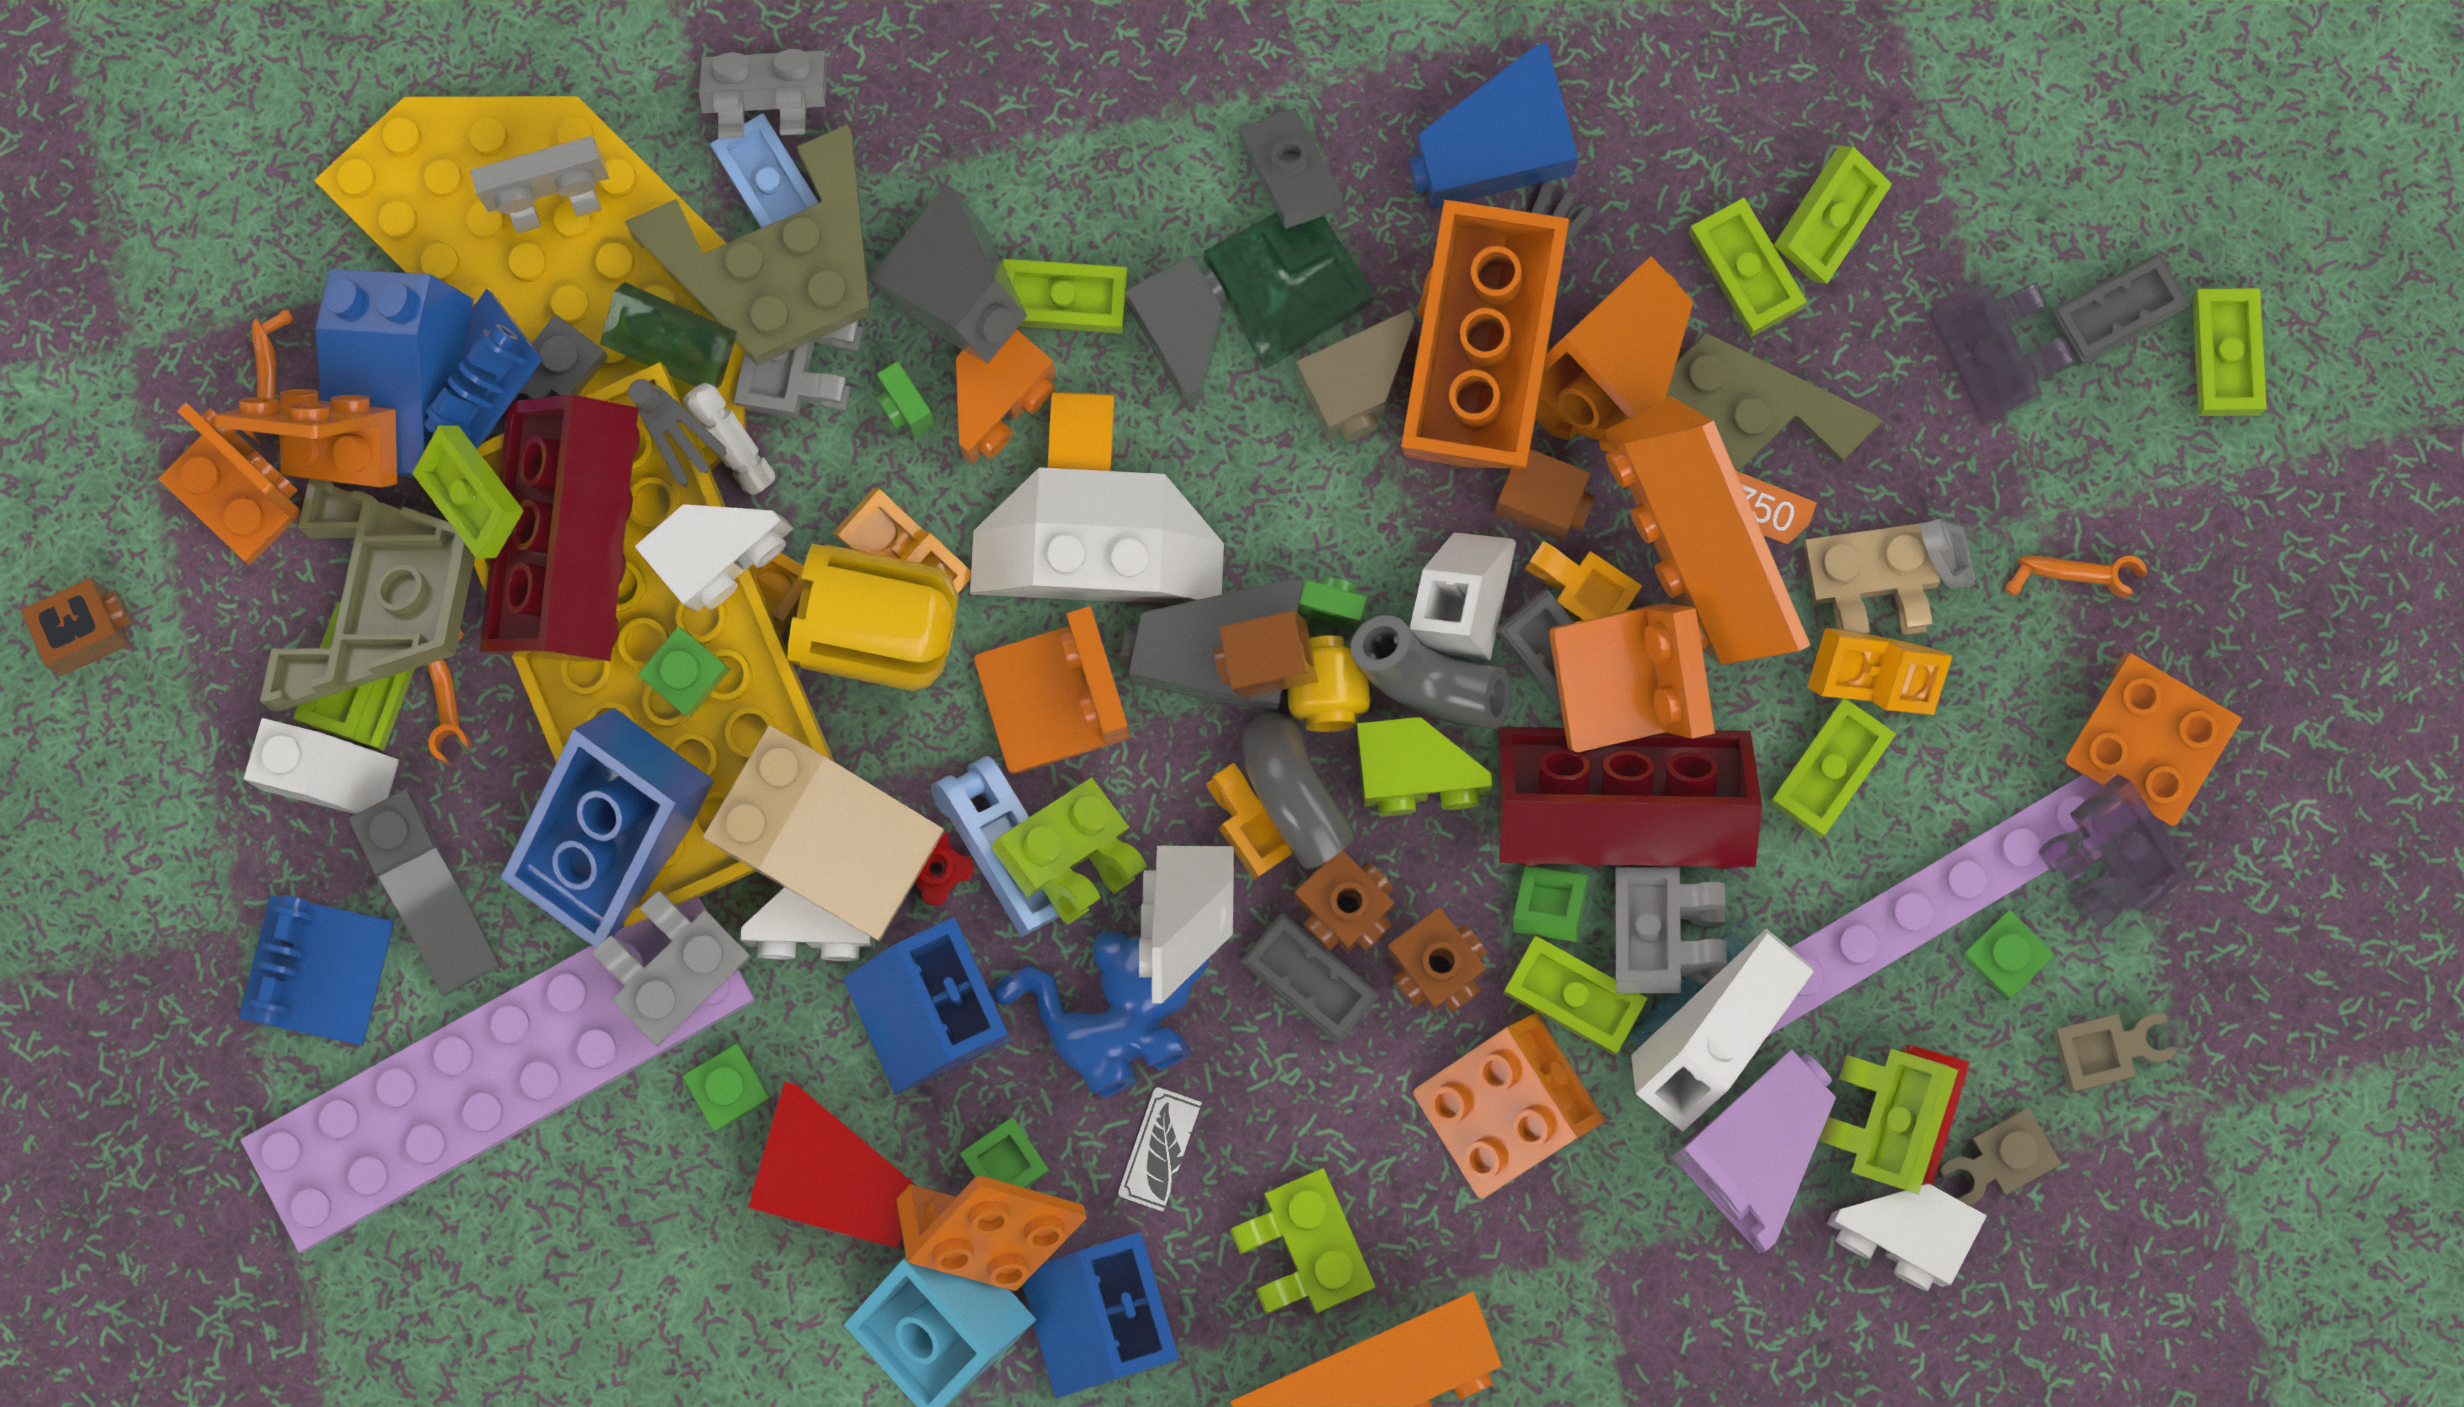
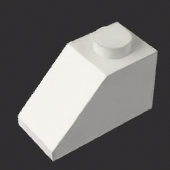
M262 718L244 780L262 791L357 814L389 797L399 760L324 733Z

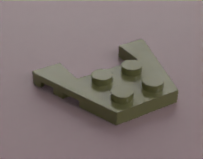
M848 124L796 146L799 157L821 201L820 203L709 252H701L677 199L625 221L632 238L661 264L663 270L702 306L703 311L756 365L871 315L859 206V189L854 157L855 149Z
M1708 333L1676 362L1666 398L1672 396L1714 420L1734 469L1738 472L1759 454L1792 420L1800 424L1840 464L1882 423V420L1875 414Z
M309 479L298 528L310 539H355L332 646L330 648L271 649L260 702L271 711H283L455 656L475 559L473 553L447 521L406 507L399 509L381 503L373 496L357 490L349 492L335 487L330 481Z

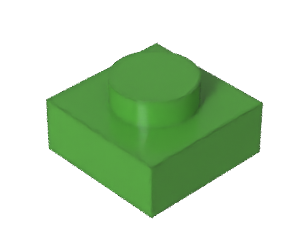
M899 361L877 373L884 393L876 397V401L895 430L905 424L913 437L917 438L936 426L931 410Z
M1325 576L1321 577L1320 583L1306 580L1299 603V615L1357 631L1362 623L1367 596L1356 594L1358 587L1342 579Z
M678 626L644 666L638 676L681 713L691 718L731 668L684 628Z
M1525 866L1513 917L1514 933L1577 942L1588 891V875Z
M2009 909L1962 956L2008 1001L2055 954Z
M738 1043L682 1076L708 1123L716 1133L772 1100L741 1045Z
M1013 1117L959 1153L974 1177L985 1176L1026 1189L1050 1173L1048 1167Z

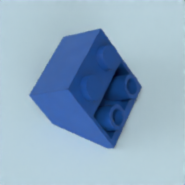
M955 917L896 943L843 978L895 1095L901 1094L1013 1042Z
M1141 1232L1079 1250L1044 1263L1022 1285L1030 1313L1036 1319L1033 1324L1055 1399L1180 1361L1145 1240Z

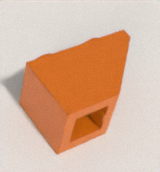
M1017 329L988 364L964 350L956 357L959 445L963 458L971 465L981 457L980 452L988 459H992L1010 441L1014 431L1001 421L1005 414L1009 415L1013 420L1025 409L1030 414H1034L1043 407L1056 389V386L1051 382L1056 377L1054 361Z

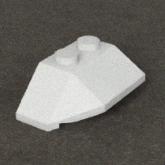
M1038 468L973 531L970 595L1182 604L1222 594L1224 543L1165 474Z

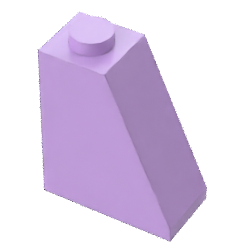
M1792 1049L1779 1058L1672 1156L1675 1162L1759 1254L1767 1251L1778 1239L1836 1099L1827 1088L1832 1079L1826 1070L1808 1053L1799 1058Z

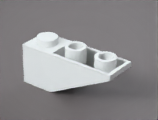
M1157 846L1156 870H1144L1141 938L1139 940V977H1152V1003H1163L1233 935L1234 846Z
M1765 929L1631 1055L1636 1094L1681 1131L1686 1130L1729 1090L1813 974V966L1768 929Z

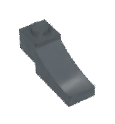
M405 789L348 818L374 874L380 879L401 916L441 995L446 996L501 968L448 856L443 853L416 796Z

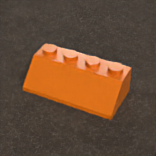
M1444 200L1401 444L1406 458L1468 468L1527 469L1568 234L1569 218Z
M1670 396L1605 430V435L1612 448V451L1605 455L1610 471L1617 483L1622 488L1628 486L1637 507L1630 510L1631 518L1642 539L1647 544L1654 543L1661 562L1655 564L1654 568L1662 587L1670 598L1677 597L1681 606L1696 608L1702 651L1719 664L1724 665L1797 652L1810 646L1714 420Z
M1470 1292L1230 1401L1232 1407H1433L1430 1399L1454 1389L1458 1400H1461L1494 1385L1489 1372L1502 1367L1479 1303L1474 1292Z

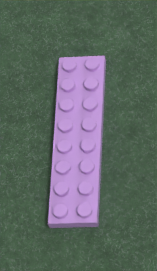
M700 897L676 906L691 922L704 910H707ZM650 918L629 927H623L614 936L644 967L672 942ZM591 945L240 1139L298 1253H305L756 1002L741 971L738 970L673 1034L657 1047L611 1000L625 986L593 955L596 948Z

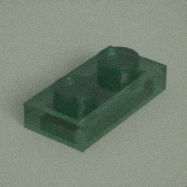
M624 282L614 290L600 344L648 366L661 362L666 366L670 376L695 387L702 383H708L718 389L723 383L737 331Z

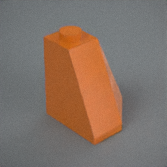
M1652 256L1642 263L1547 352L1535 420L1552 436L1570 441L1577 434L1599 440L1600 450L1611 452L1612 448L1605 435V430L1666 399L1694 301L1683 291L1674 277L1667 273Z

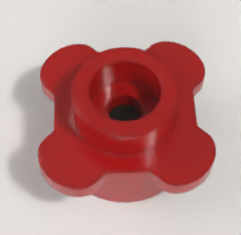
M944 832L914 882L922 891L923 901L930 906L943 905L948 899V892L952 891L959 882H966L972 878L974 864L971 858L960 856L950 846V838ZM934 862L942 865V870L938 874H933L930 871V866Z

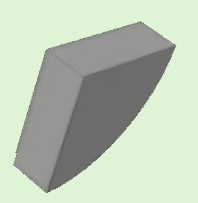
M1943 519L1920 524L1925 547L1942 581L1952 590L1975 585L1974 581L1976 578L1964 527Z

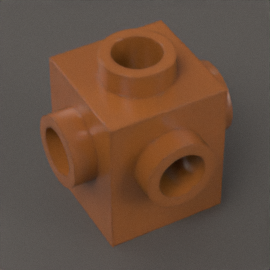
M1343 850L1325 862L1294 892V901L1309 916L1303 923L1304 927L1328 951L1338 945L1348 955L1359 944L1367 952L1393 927V924L1386 918L1393 911L1395 904L1388 896L1394 889L1393 886L1370 862L1367 861L1360 868ZM1343 899H1352L1358 903L1360 909L1354 913H1345L1339 909L1337 903Z
M1441 907L1388 944L1386 953L1400 970L1392 978L1414 1008L1423 1002L1429 1011L1434 1013L1445 1004L1450 1013H1453L1482 991L1476 981L1486 971L1485 966L1480 960L1487 955V952L1466 924L1456 929ZM1436 957L1443 958L1449 963L1451 970L1447 973H1437L1432 970L1429 961Z

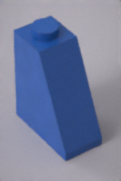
M1547 43L1531 48L1418 134L1417 156L1408 157V166L1415 193L1427 192L1431 209L1442 207L1444 200L1463 202L1574 176L1578 155Z

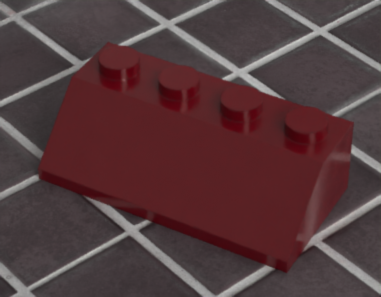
M573 394L512 401L508 406L499 479L524 511L497 558H490L479 652L575 662L611 661L612 647L617 640L619 623L616 617L619 584L624 577L626 560L623 553L625 528L633 506V496L630 490L632 465L640 443V434L637 428L639 408Z
M1498 728V846L1500 863H1519L1526 866L1582 864L1589 867L1604 865H1646L1648 867L1705 866L1715 869L1756 867L1762 800L1751 731L1715 730L1714 734L1693 739L1664 732L1591 750L1574 752L1567 747L1564 728Z

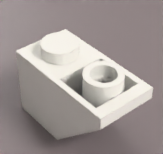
M683 504L640 541L635 548L681 603L698 612L704 606L709 610L713 609L729 598L738 587L734 580L752 564L759 568L773 560L786 546L783 537L794 528L785 518L773 510Z
M1454 532L1422 571L1410 624V630L1423 645L1445 656L1491 660L1497 633L1495 629L1499 624L1516 542L1513 539Z
M785 887L741 927V941L748 947H757L758 958L795 959L796 942H806L811 948L821 949V959L832 961L859 960L860 950H875L874 938Z
M1926 1184L1921 1186L1919 1195L1905 1190L1832 1212L1826 1224L1837 1230L1841 1229L1835 1240L1837 1243L1864 1258L1871 1259L1877 1245L1886 1250L1884 1256L1897 1262L1893 1271L1896 1276L1922 1290L1928 1291L1932 1283L1940 1287L1952 1284L1987 1215L1938 1188Z

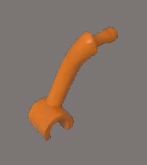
M289 309L280 311V314L262 324L258 318L253 320L252 341L257 369V397L276 399V353L268 334L284 325L288 326L293 323L292 321L295 319ZM244 431L253 442L261 444L260 439L254 432Z
M2035 555L2023 556L2017 560V563L2021 566L2011 581L2009 580L2005 585V591L2012 596L2018 595L2029 575L2033 573L2053 579L2106 584L2108 590L2120 598H2129L2133 595V591L2119 580V568H2128L2141 578L2146 576L2147 569L2144 562L2135 556L2119 558L2113 565Z
M460 629L458 641L461 640V639L463 638L462 636L464 635V633L461 631V629ZM444 659L426 664L435 692L440 726L436 727L430 734L428 742L432 755L443 764L451 765L441 752L440 746L442 741L449 735H456L469 750H471V741L468 735L459 728L454 683L451 672Z

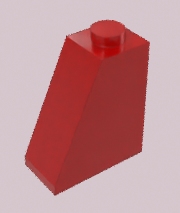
M784 1082L748 1208L904 1251V1241L896 1199L910 1184L917 1185L798 1085Z

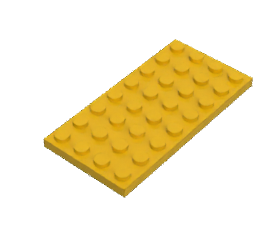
M661 362L584 396L636 407V404L629 398L628 390L634 381L645 379L652 385H657L664 389L683 407L669 372ZM639 412L637 428L640 434L638 451L633 458L630 483L633 506L631 514L626 521L623 546L626 569L624 577L619 584L616 609L619 632L617 640L612 647L611 661L575 662L512 656L556 763L574 728L615 708L714 780L689 831L623 923L625 927L649 918L640 907L657 890L661 893L663 892L678 906L757 872L715 848L703 838V835L769 725L835 762L792 661L787 660L788 651L752 567L750 566L734 580L738 587L723 603L710 610L704 606L697 612L681 603L635 548L640 541L683 504L726 507L710 468L708 473L699 472L671 434L665 432V437L688 479L686 487L678 485ZM679 421L678 426L706 461L695 433L682 421ZM504 433L481 443L477 449L498 478L500 475ZM475 557L473 565L486 593L490 558L476 559ZM678 626L684 628L731 668L691 718L681 713L638 676L640 671Z

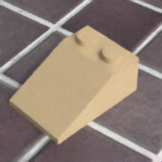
M769 725L703 835V838L715 848L880 942L945 830L822 754Z

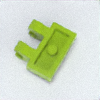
M1092 777L998 837L990 846L1026 897L1029 898L1042 889L1052 902L1057 914L1067 925L1085 915L1089 911L1088 907L1101 898L1092 882L1082 874L1072 871L1073 868L1089 858L1105 885L1114 894L1136 880L1135 876L1147 868L1143 857L1133 846L1118 840L1130 827Z
M1895 1049L1890 1050L1885 1067L1846 1055L1838 1080L1877 1094L1865 1129L1828 1117L1819 1141L1857 1154L1852 1173L1919 1195L1958 1070Z
M1324 1168L1265 1193L1264 1198L1271 1212L1231 1228L1230 1233L1240 1255L1282 1237L1297 1271L1256 1290L1266 1315L1307 1296L1314 1313L1317 1314L1376 1288Z

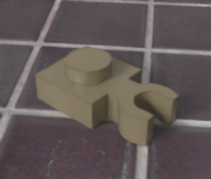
M2152 1013L2138 1019L2131 1026L2130 1030L2125 1032L2119 1014L2053 1030V1038L2069 1093L2136 1077L2132 1062L2133 1058H2137L2147 1064H2159L2173 1058L2177 1054L2175 1047L2155 1050L2146 1041V1033L2150 1027H2156L2168 1022L2166 1014Z
M2028 1107L1971 1138L1970 1141L1976 1149L1978 1157L1973 1160L1966 1157L1953 1158L1943 1163L1937 1170V1173L1942 1178L1950 1175L1955 1170L1965 1172L1970 1177L1971 1187L1965 1195L1959 1196L1957 1199L1967 1205H1972L1982 1198L1987 1183L1994 1181L2001 1195L2005 1196L2061 1165V1162Z

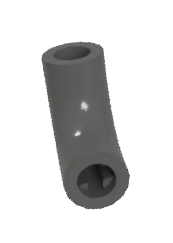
M1380 615L1367 620L1357 629L1352 638V657L1363 674L1382 693L1404 707L1436 720L1464 726L1497 729L1504 722L1511 697L1510 677L1504 667L1471 663L1437 653L1421 644L1408 625L1400 618L1392 615Z
M1265 712L1255 716L1246 725L1242 734V754L1247 774L1269 818L1303 868L1319 866L1345 849L1354 838L1355 831L1334 802L1308 756L1300 724L1291 716L1282 712Z

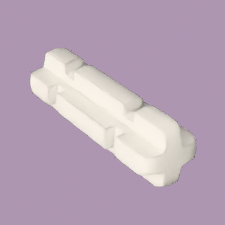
M702 383L686 394L683 398L684 407L726 447V455H719L726 467H731L734 470L732 475L743 491L755 495L772 484L775 480V472L764 457L760 458L759 455H756L759 449L732 410L728 412L724 408L726 402L716 387L708 383Z

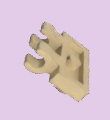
M1923 523L1806 539L1803 547L1813 605L1832 603L1836 628L1838 630L1869 634L1868 617L1861 598L1894 594L1901 636L1926 633V626L1932 625L1929 602L1923 590L1937 588L1940 584V576L1932 564L1923 541L1919 526Z

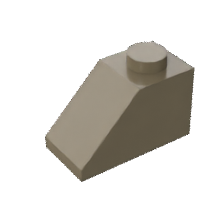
M1406 310L1296 361V378L1327 441L1342 435L1345 442H1351L1366 436L1379 426L1376 419L1385 413L1413 336L1415 320L1410 310Z

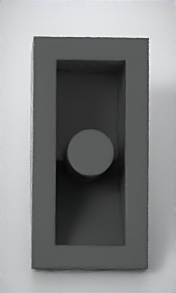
M1189 255L1125 291L1127 307L1188 410L1199 405L1222 325V307L1220 303L1227 300L1223 288L1213 271L1209 267L1200 271L1192 256Z

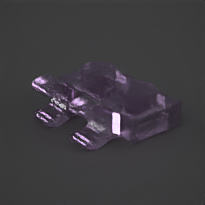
M2037 282L1998 300L1990 285L1987 284L1933 308L1929 314L1983 425L2040 400L2043 393L2037 381L2044 380L2069 369V363L2075 360L2064 337L2024 355L2010 326H2015L2043 313L2041 308L2047 306V302Z
M2120 774L2113 777L2070 813V816L2078 826L2077 830L2052 838L2038 851L2048 869L2053 873L2060 870L2068 882L2081 877L2091 864L2099 858L2109 875L2081 885L2070 895L2069 900L2083 919L2090 915L2096 926L2100 929L2112 923L2128 905L2144 914L2191 875L2186 864L2132 781Z

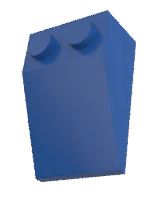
M329 269L315 328L321 401L331 402V397L362 395L370 398V406L396 409L397 475L415 477L412 472L434 435L424 425L429 417L426 409L434 402L444 387L453 390L447 380L452 374L457 375L474 299L431 274Z
M613 708L573 729L504 869L501 879L597 949L610 935L613 937L616 935L687 834L714 780Z

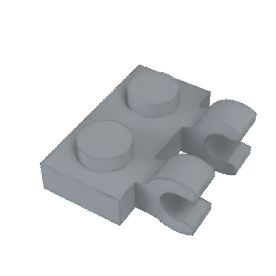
M789 49L780 53L743 55L730 52L714 57H702L699 87L702 113L718 112V139L744 137L745 111L780 109V135L806 134L807 108L825 107L827 83L825 51L805 52L799 49Z
M593 136L470 170L476 194L488 213L498 210L499 213L510 214L517 234L542 227L541 220L534 207V200L559 193L561 196L570 197L577 217L602 210L594 189L596 186L595 182L609 179L603 154Z
M856 321L759 365H756L744 353L734 404L744 407L747 411L799 419L802 401L815 406L847 411L851 386H846V378L832 374L809 372L815 342L832 348L859 352L864 328L859 327V321Z
M1680 867L1616 868V993H1681V976L1707 984L1727 966L1725 940L1681 941L1680 919L1689 920L1693 924L1703 927H1720L1725 925L1726 899L1724 883L1680 884Z
M657 890L640 909L672 942L646 967L612 935L593 952V955L625 986L611 1000L655 1046L659 1047L752 956L707 910H704L691 922L663 892L661 893Z

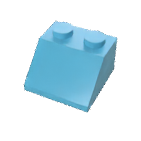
M905 1257L849 1318L844 1327L916 1407H946L1004 1354L1036 1319L1009 1289L999 1288L994 1285L908 1263Z

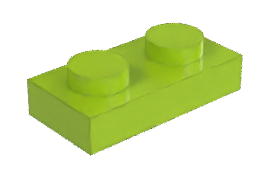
M1838 146L1774 246L1810 280L1815 283L1828 284L1892 186V183L1854 146Z
M1745 198L1690 227L1688 233L1750 338L1805 308L1807 300Z
M1003 259V265L1027 314V317L1019 327L1123 334L1126 305L1125 291L1127 290L1128 280L1127 267Z
M2260 288L2197 289L2192 295L2198 416H2261L2267 410Z
M458 425L438 426L412 474L476 559L497 558L524 510Z
M1843 698L1769 803L1822 839L1891 743L1896 733L1849 700Z
M1536 935L1503 992L1506 996L1614 1056L1618 1054L1648 999L1640 993H1616L1615 979Z

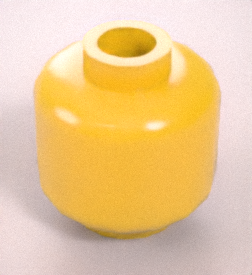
M1318 636L1310 638L1318 682L1287 689L1290 713L1294 718L1306 723V730L1313 732H1337L1356 726V718L1366 713L1370 706L1368 678L1353 660L1351 647L1344 646V639L1342 637Z

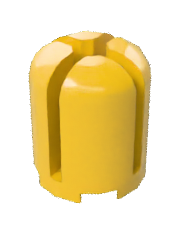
M811 544L801 575V579H805L800 596L797 618L792 617L787 660L792 661L793 664L800 665L802 669L909 691L930 687L944 671L954 634L959 595L951 577L941 568L828 544L825 546Z

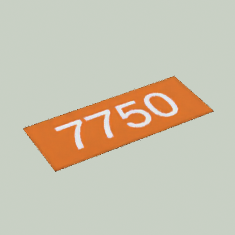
M1736 471L1764 536L1788 545L1809 526L1817 502Z

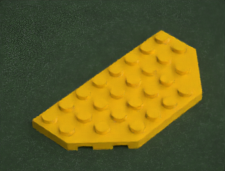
M578 96L403 97L314 180L405 273L431 274L473 298V306L486 289L490 290L531 344L556 314L602 348L608 358L578 396H587L661 362L669 372L682 405L685 395L702 383L713 385L726 402L724 408L728 412L732 410L746 431L745 408L734 404L744 352L703 311L702 306L663 270L661 264L632 238L625 221L677 199L702 253L709 252L727 243ZM593 136L603 154L609 179L595 182L596 186L594 189L602 210L577 217L570 197L561 196L559 193L534 200V207L541 220L542 227L517 234L510 214L499 213L498 210L488 213L476 194L470 170ZM695 434L711 471L722 459Z

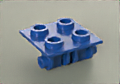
M488 289L484 291L472 308L457 375L452 374L447 380L453 390L445 387L442 389L434 402L427 407L426 413L429 417L424 423L425 427L433 434L438 426L458 425L476 449H478L486 436L493 431L497 421L522 387L528 383L533 372L543 360L495 295Z
M270 895L238 1019L364 1046L395 922L307 903V900L293 896L282 895V897Z

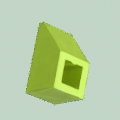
M1421 717L1357 723L1356 741L1363 806H1377L1379 816H1400L1416 812L1415 802L1427 801L1429 793L1440 792L1441 808L1443 810H1460L1479 806V796L1490 794L1493 786L1491 773Z

